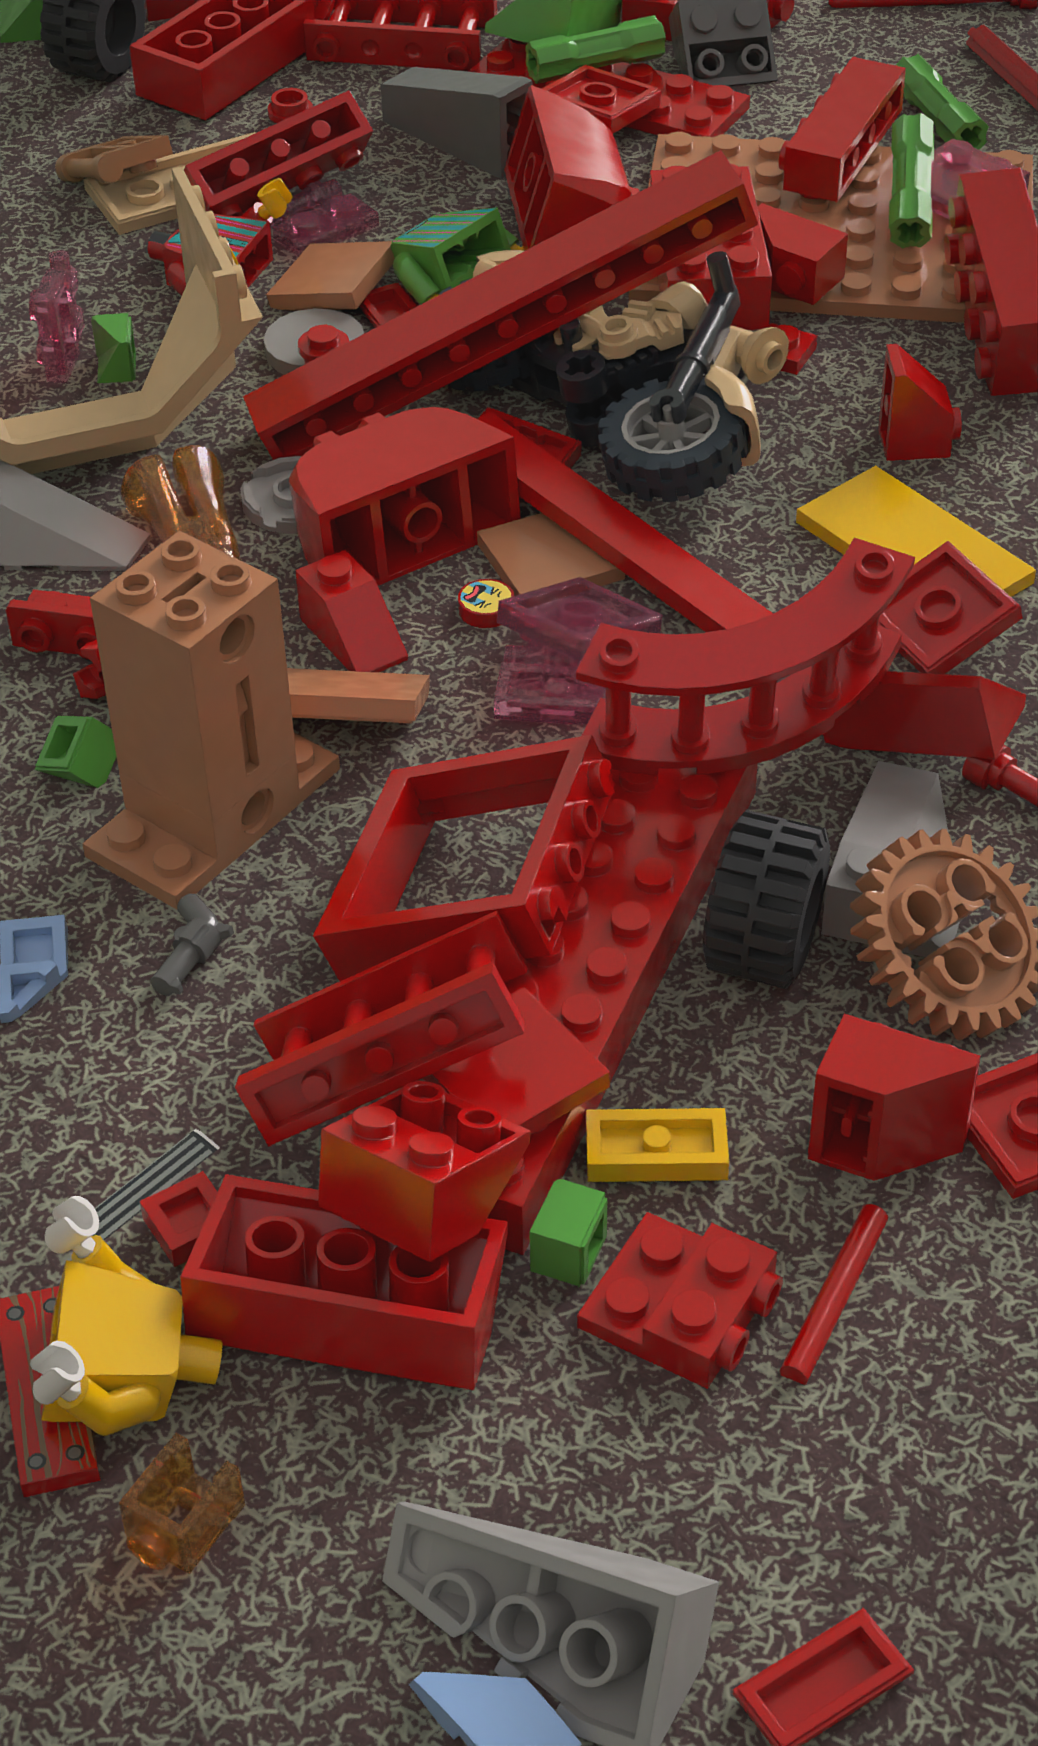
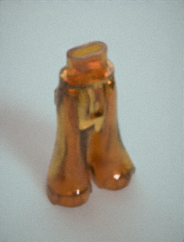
M199 445L185 446L176 449L172 461L173 474L179 493L193 513V516L187 517L164 460L160 455L154 454L143 457L128 468L121 485L122 500L131 515L144 519L149 523L162 543L178 531H181L242 561L238 542L225 508L223 495L224 473L219 460L213 452Z

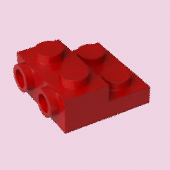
M647 1212L577 1314V1328L708 1389L721 1367L732 1372L739 1364L750 1335L746 1327L754 1314L765 1318L773 1309L783 1283V1278L775 1274L777 1251L714 1223H711L705 1234L700 1236Z

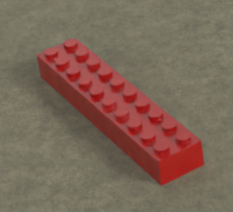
M758 763L740 769L696 775V768H658V775L637 774L611 769L610 773L616 783L614 787L615 793L609 800L601 822L600 833L592 845L585 864L583 878L578 882L568 909L567 920L563 922L552 954L550 956L524 959L528 967V973L504 983L510 995L525 987L610 1071V1082L715 875L723 846L732 826L743 812L748 809L756 793ZM606 1090L530 1135L529 1146L488 1216L490 1219L508 1222L505 1250L524 1255L530 1243V1230L553 1183L557 1179H562L586 1132V1110H597Z

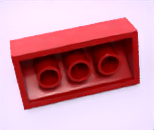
M225 1174L180 1276L185 1335L222 1340V1346L462 1389H475L492 1332L508 1234L507 1221L487 1218L478 1235L428 1262L319 1207V1190Z

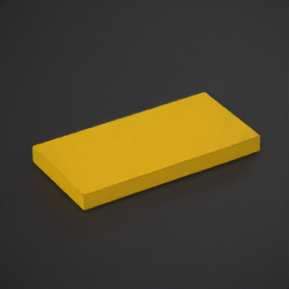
M876 465L797 509L796 523L843 555L855 537L914 556V564H916L946 541H949L1010 597L1035 582L1036 569Z

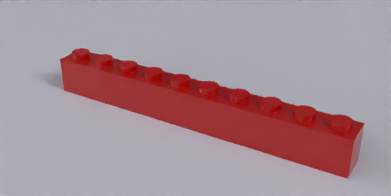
M719 150L243 396L257 434L273 460L284 457L303 456L313 448V440L316 436L329 431L338 435L346 434L356 430L363 418L378 412L385 417L547 334L559 326L759 225L744 183L722 150Z

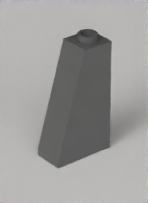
M411 67L381 83L383 122L493 176L503 179L506 177L504 168L529 86L532 85V80L520 76Z

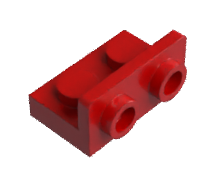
M33 589L27 601L12 599L6 607L13 646L24 647L36 653L48 650L78 654L83 657L80 648L86 643L97 639L90 596Z

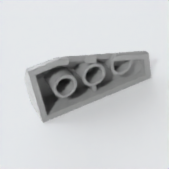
M0 460V566H4V570H23L24 566H56L61 571H126L151 539L150 533Z
M878 761L841 839L826 883L821 934L868 944L866 939L856 937L850 932L853 926L864 919V917L850 909V903L863 894L855 885L856 880L869 871L866 864L898 838L903 836L905 839H908L918 830L922 829L929 838L940 829H947L948 831L938 773ZM960 922L941 934H937L918 948L910 951L906 947L902 952L927 957L956 938Z
M409 1502L396 1504L382 1580L451 1637H457L471 1631L503 1656L494 1672L502 1677L525 1678L529 1676L561 1702L555 1712L575 1736L602 1746L661 1745L705 1662L719 1586L718 1581L648 1558Z

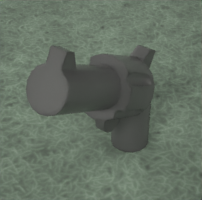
M187 894L178 902L177 910L187 921V924L175 930L174 951L150 980L152 987L158 993L165 996H170L172 993L180 995L183 991L181 982L196 963L205 964L218 948L221 940L229 938L234 934L232 926L218 923L215 914L196 894Z

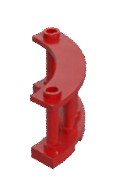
M854 537L838 564L814 589L774 614L729 629L694 634H659L624 629L601 622L576 670V680L606 688L605 698H600L582 736H593L603 758L611 762V769L648 775H658V768H696V775L740 769L771 760L800 748L833 728L835 719L850 709L856 702L860 705L887 673L900 649L902 633L879 626L880 615L902 588L914 566L915 557ZM788 676L787 678L777 683V680ZM750 688L749 696L705 707V696L708 694ZM631 693L679 696V709L647 708L631 705Z

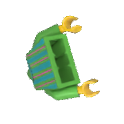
M498 208L439 213L396 237L391 243V250L394 256V273L420 305L435 298L444 289L450 286L454 288L460 285V282L473 278L474 268L477 264L476 256L495 251H524L523 246L520 247L518 245L519 239L504 228Z

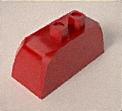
M532 85L529 86L504 168L524 251L640 192L639 189L630 187L615 138L603 122L574 103L549 91Z
M418 408L402 411L387 418L378 412L363 418L356 430L346 434L338 435L329 431L316 436L313 440V448L298 460L289 477L298 537L308 564L346 550L375 579L378 586L478 545L477 531L521 519L514 436L468 414L448 408Z

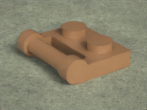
M168 135L123 136L66 153L58 158L55 168L58 177L62 181L79 182L83 178H96L102 183H112L120 179L123 169L129 168L131 174L155 169L158 167L156 159L172 155L173 152Z

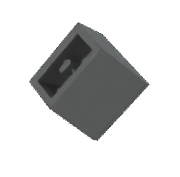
M767 0L677 1L669 16L674 57L682 74L690 76L695 81L710 85L735 86L778 81Z

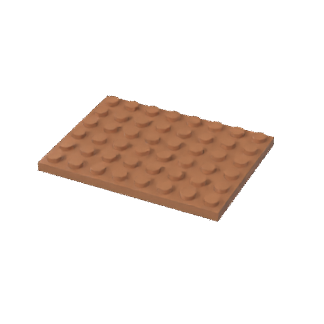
M673 132L668 135L658 134L651 169L664 170L670 166L688 167L722 150L730 164L749 166L757 207L763 203L848 233L845 277L815 305L771 290L770 311L964 323L965 302L958 303L954 291L955 265H947L944 253V237L946 234H952L953 229L949 220L950 197L957 196L959 174L1021 167L1033 207V155L1022 154L1014 150L992 153L975 152L964 147L951 150L934 149L931 171L932 238L921 248L910 246L903 249L890 241L889 201L892 198L893 154L891 147L877 145L838 202L825 199H807L798 193L783 190L784 170L779 169L778 161L785 140L778 137L756 140L739 139L728 134L716 137L691 136L685 132ZM658 277L630 290L629 301L648 302L660 294Z

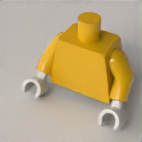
M72 1196L55 1207L52 1215L56 1222L46 1228L45 1243L55 1253L64 1254L71 1249L73 1253L72 1261L66 1260L55 1300L50 1344L30 1360L31 1368L42 1374L33 1383L34 1397L43 1404L41 1420L50 1422H82L97 1434L108 1436L146 1421H157L165 1417L176 1380L214 1385L217 1381L221 1364L222 1340L181 1334L182 1296L176 1289L155 1284L126 1265L101 1236H93L99 1228V1219L96 1210L88 1200L81 1196Z

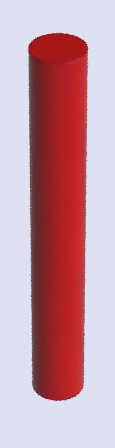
M866 1204L862 1207L780 1368L781 1376L803 1385L807 1384L888 1221L887 1213L879 1206Z

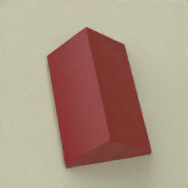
M887 671L872 693L860 705L856 702L850 709L836 718L834 727L824 733L823 737L826 743L846 749L996 759L1025 707L1026 694L982 676Z

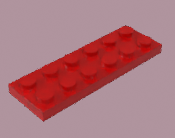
M506 38L470 69V72L526 77L532 80V86L540 89L556 81L535 84L533 78L529 76L526 65L525 46L528 43ZM621 62L597 67L598 69L662 90L660 106L626 126L654 135L685 132L691 136L716 137L723 135L750 108V95L733 91L732 88L725 85H710L695 81L685 74H670L655 70L645 63L628 64Z

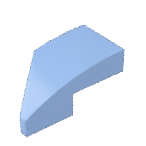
M65 915L0 921L1 1023L12 1022L23 1015L68 976V926Z
M422 1672L409 1684L438 1724L454 1740L460 1736L467 1746L581 1745V1742L526 1678Z

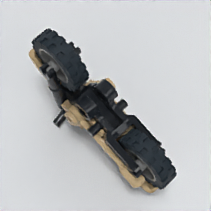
M502 250L476 256L477 264L474 268L473 277L524 251ZM718 251L711 253L706 258L714 288V294L709 304H707L698 288L691 283L683 281L670 286L648 302L630 300L628 308H624L622 315L608 317L604 312L603 305L450 384L452 389L462 391L466 387H474V391H486L489 389V386L499 384V388L510 385L542 402L547 398H551L567 406L565 415L570 437L581 441L584 447L600 445L607 476L612 483L617 482L620 491L627 495L632 492L637 493L638 499L652 501L653 497L662 498L663 502L678 501L679 496L689 495L691 499L704 495V489L711 486L717 489L727 482L726 477L729 474L735 475L742 466H751L759 461L761 441L755 404L752 394L740 379L746 375L752 383L758 385L773 379L786 361L789 340L785 331L776 327H768L751 332L731 325L741 303L738 289L734 284L728 255L726 252ZM450 286L439 293V295L452 289V287Z

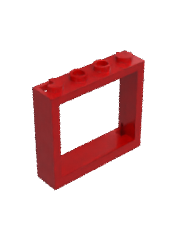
M580 736L392 770L313 934L315 941L338 980L342 981L496 910H498L523 959L550 956L563 922L567 920L568 909L578 882L583 878L585 864L594 840L600 833L601 822L609 800L615 793L614 787L616 783L610 773L612 764L608 759L603 758L593 736ZM548 803L512 894L395 911L435 821Z

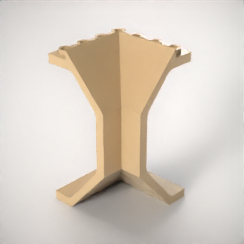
M182 166L171 168L186 287L142 390L4 420L0 417V460L29 474L155 448L236 368L234 350L263 316L246 285L241 266L236 265L232 257L226 237L222 238L221 235L219 236L214 213L205 210L200 186H191Z

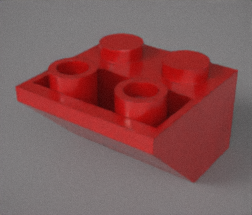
M844 1014L816 1072L808 1160L875 1181L963 1152L968 1137L981 1056L958 1049L950 1044L938 1043L899 1031L882 1023L870 1022Z
M421 1080L408 1083L402 1089L368 1106L360 1107L352 1114L321 1129L318 1206L431 1262L478 1235L529 1146L531 1130L502 1118L496 1110L476 1106L445 1092L442 1086L436 1083Z

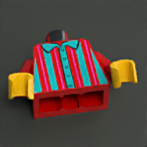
M281 178L274 179L264 185L257 194L262 203H255L242 216L214 214L219 236L221 235L222 238L226 237L232 257L236 265L241 266L248 288L273 260L270 223L273 221V218H279L285 213L287 204L293 198ZM179 229L174 234L155 230L149 238L148 255L151 259L164 262L166 284L182 296L186 287Z

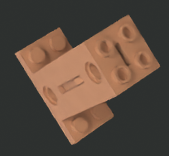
M181 531L175 533L90 597L125 809L82 843L86 858L176 910L178 902L183 896L197 894L340 770L339 756L293 731L278 579Z

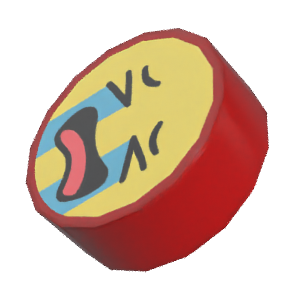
M478 579L469 582L458 593L459 616L464 622L474 627L494 628L504 625L515 613L514 591L506 583L495 579Z

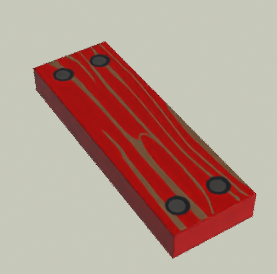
M59 1286L0 1298V1342L20 1486L24 1497L100 1481L92 1429L82 1422L42 1421L43 1404L38 1402L33 1394V1383L42 1374L31 1368L30 1360L50 1344L53 1309Z

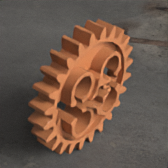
M923 829L918 830L908 839L902 836L866 864L869 871L856 880L855 883L863 894L850 903V909L864 917V919L853 926L850 932L852 935L868 941L869 946L856 956L859 961L876 963L878 970L872 975L869 982L872 986L886 982L892 988L887 1000L889 1007H893L903 1000L910 1005L908 1022L912 1025L925 1016H929L932 1035L938 1036L951 1027L956 1040L961 1041L974 1032L981 1039L1001 1027L1006 1028L1021 1019L1020 1013L1026 1012L1037 1004L1033 994L1038 992V928L1033 926L1032 920L1038 917V906H1026L1022 899L1031 889L1029 883L1014 886L1010 882L1009 878L1014 868L1011 862L1004 864L1000 868L995 867L992 864L993 847L988 845L975 854L973 853L970 835L965 834L952 843L947 829H940L930 838ZM984 899L990 900V909L994 913L999 914L998 919L995 920L993 916L988 917L969 931L962 933L918 962L920 967L916 970L911 968V958L902 953L904 948L908 947L910 951L918 948L937 934L946 931L985 905Z

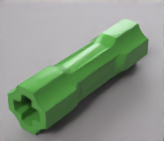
M655 15L624 21L613 28L570 37L557 35L529 41L525 46L526 65L529 76L533 78L535 84L558 80L584 65L597 68L621 62L633 64L661 58L665 53L666 36L662 22H659Z
M921 55L903 57L895 65L906 68L903 97L911 105L919 107L929 119L934 121L936 133L951 149L964 147L974 151L981 149L987 143L986 133L989 126L968 104L958 101L943 85L940 74Z
M922 113L917 115L903 114L892 124L893 178L892 198L889 201L890 241L902 249L910 246L921 248L932 238L931 171L934 160V121Z

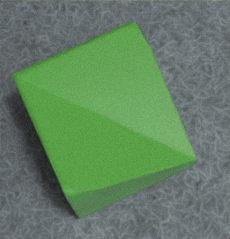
M128 313L92 316V329L96 355L98 356L97 383L131 382L135 380L136 348L131 316L129 317Z
M57 716L37 760L35 770L99 788L107 781L116 759L112 729L93 717Z
M557 1179L553 1183L530 1230V1271L579 1287L581 1284L585 1285L607 1237V1198H605V1192L563 1179Z

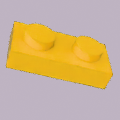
M725 1108L586 1110L587 1182L728 1180L729 1153Z

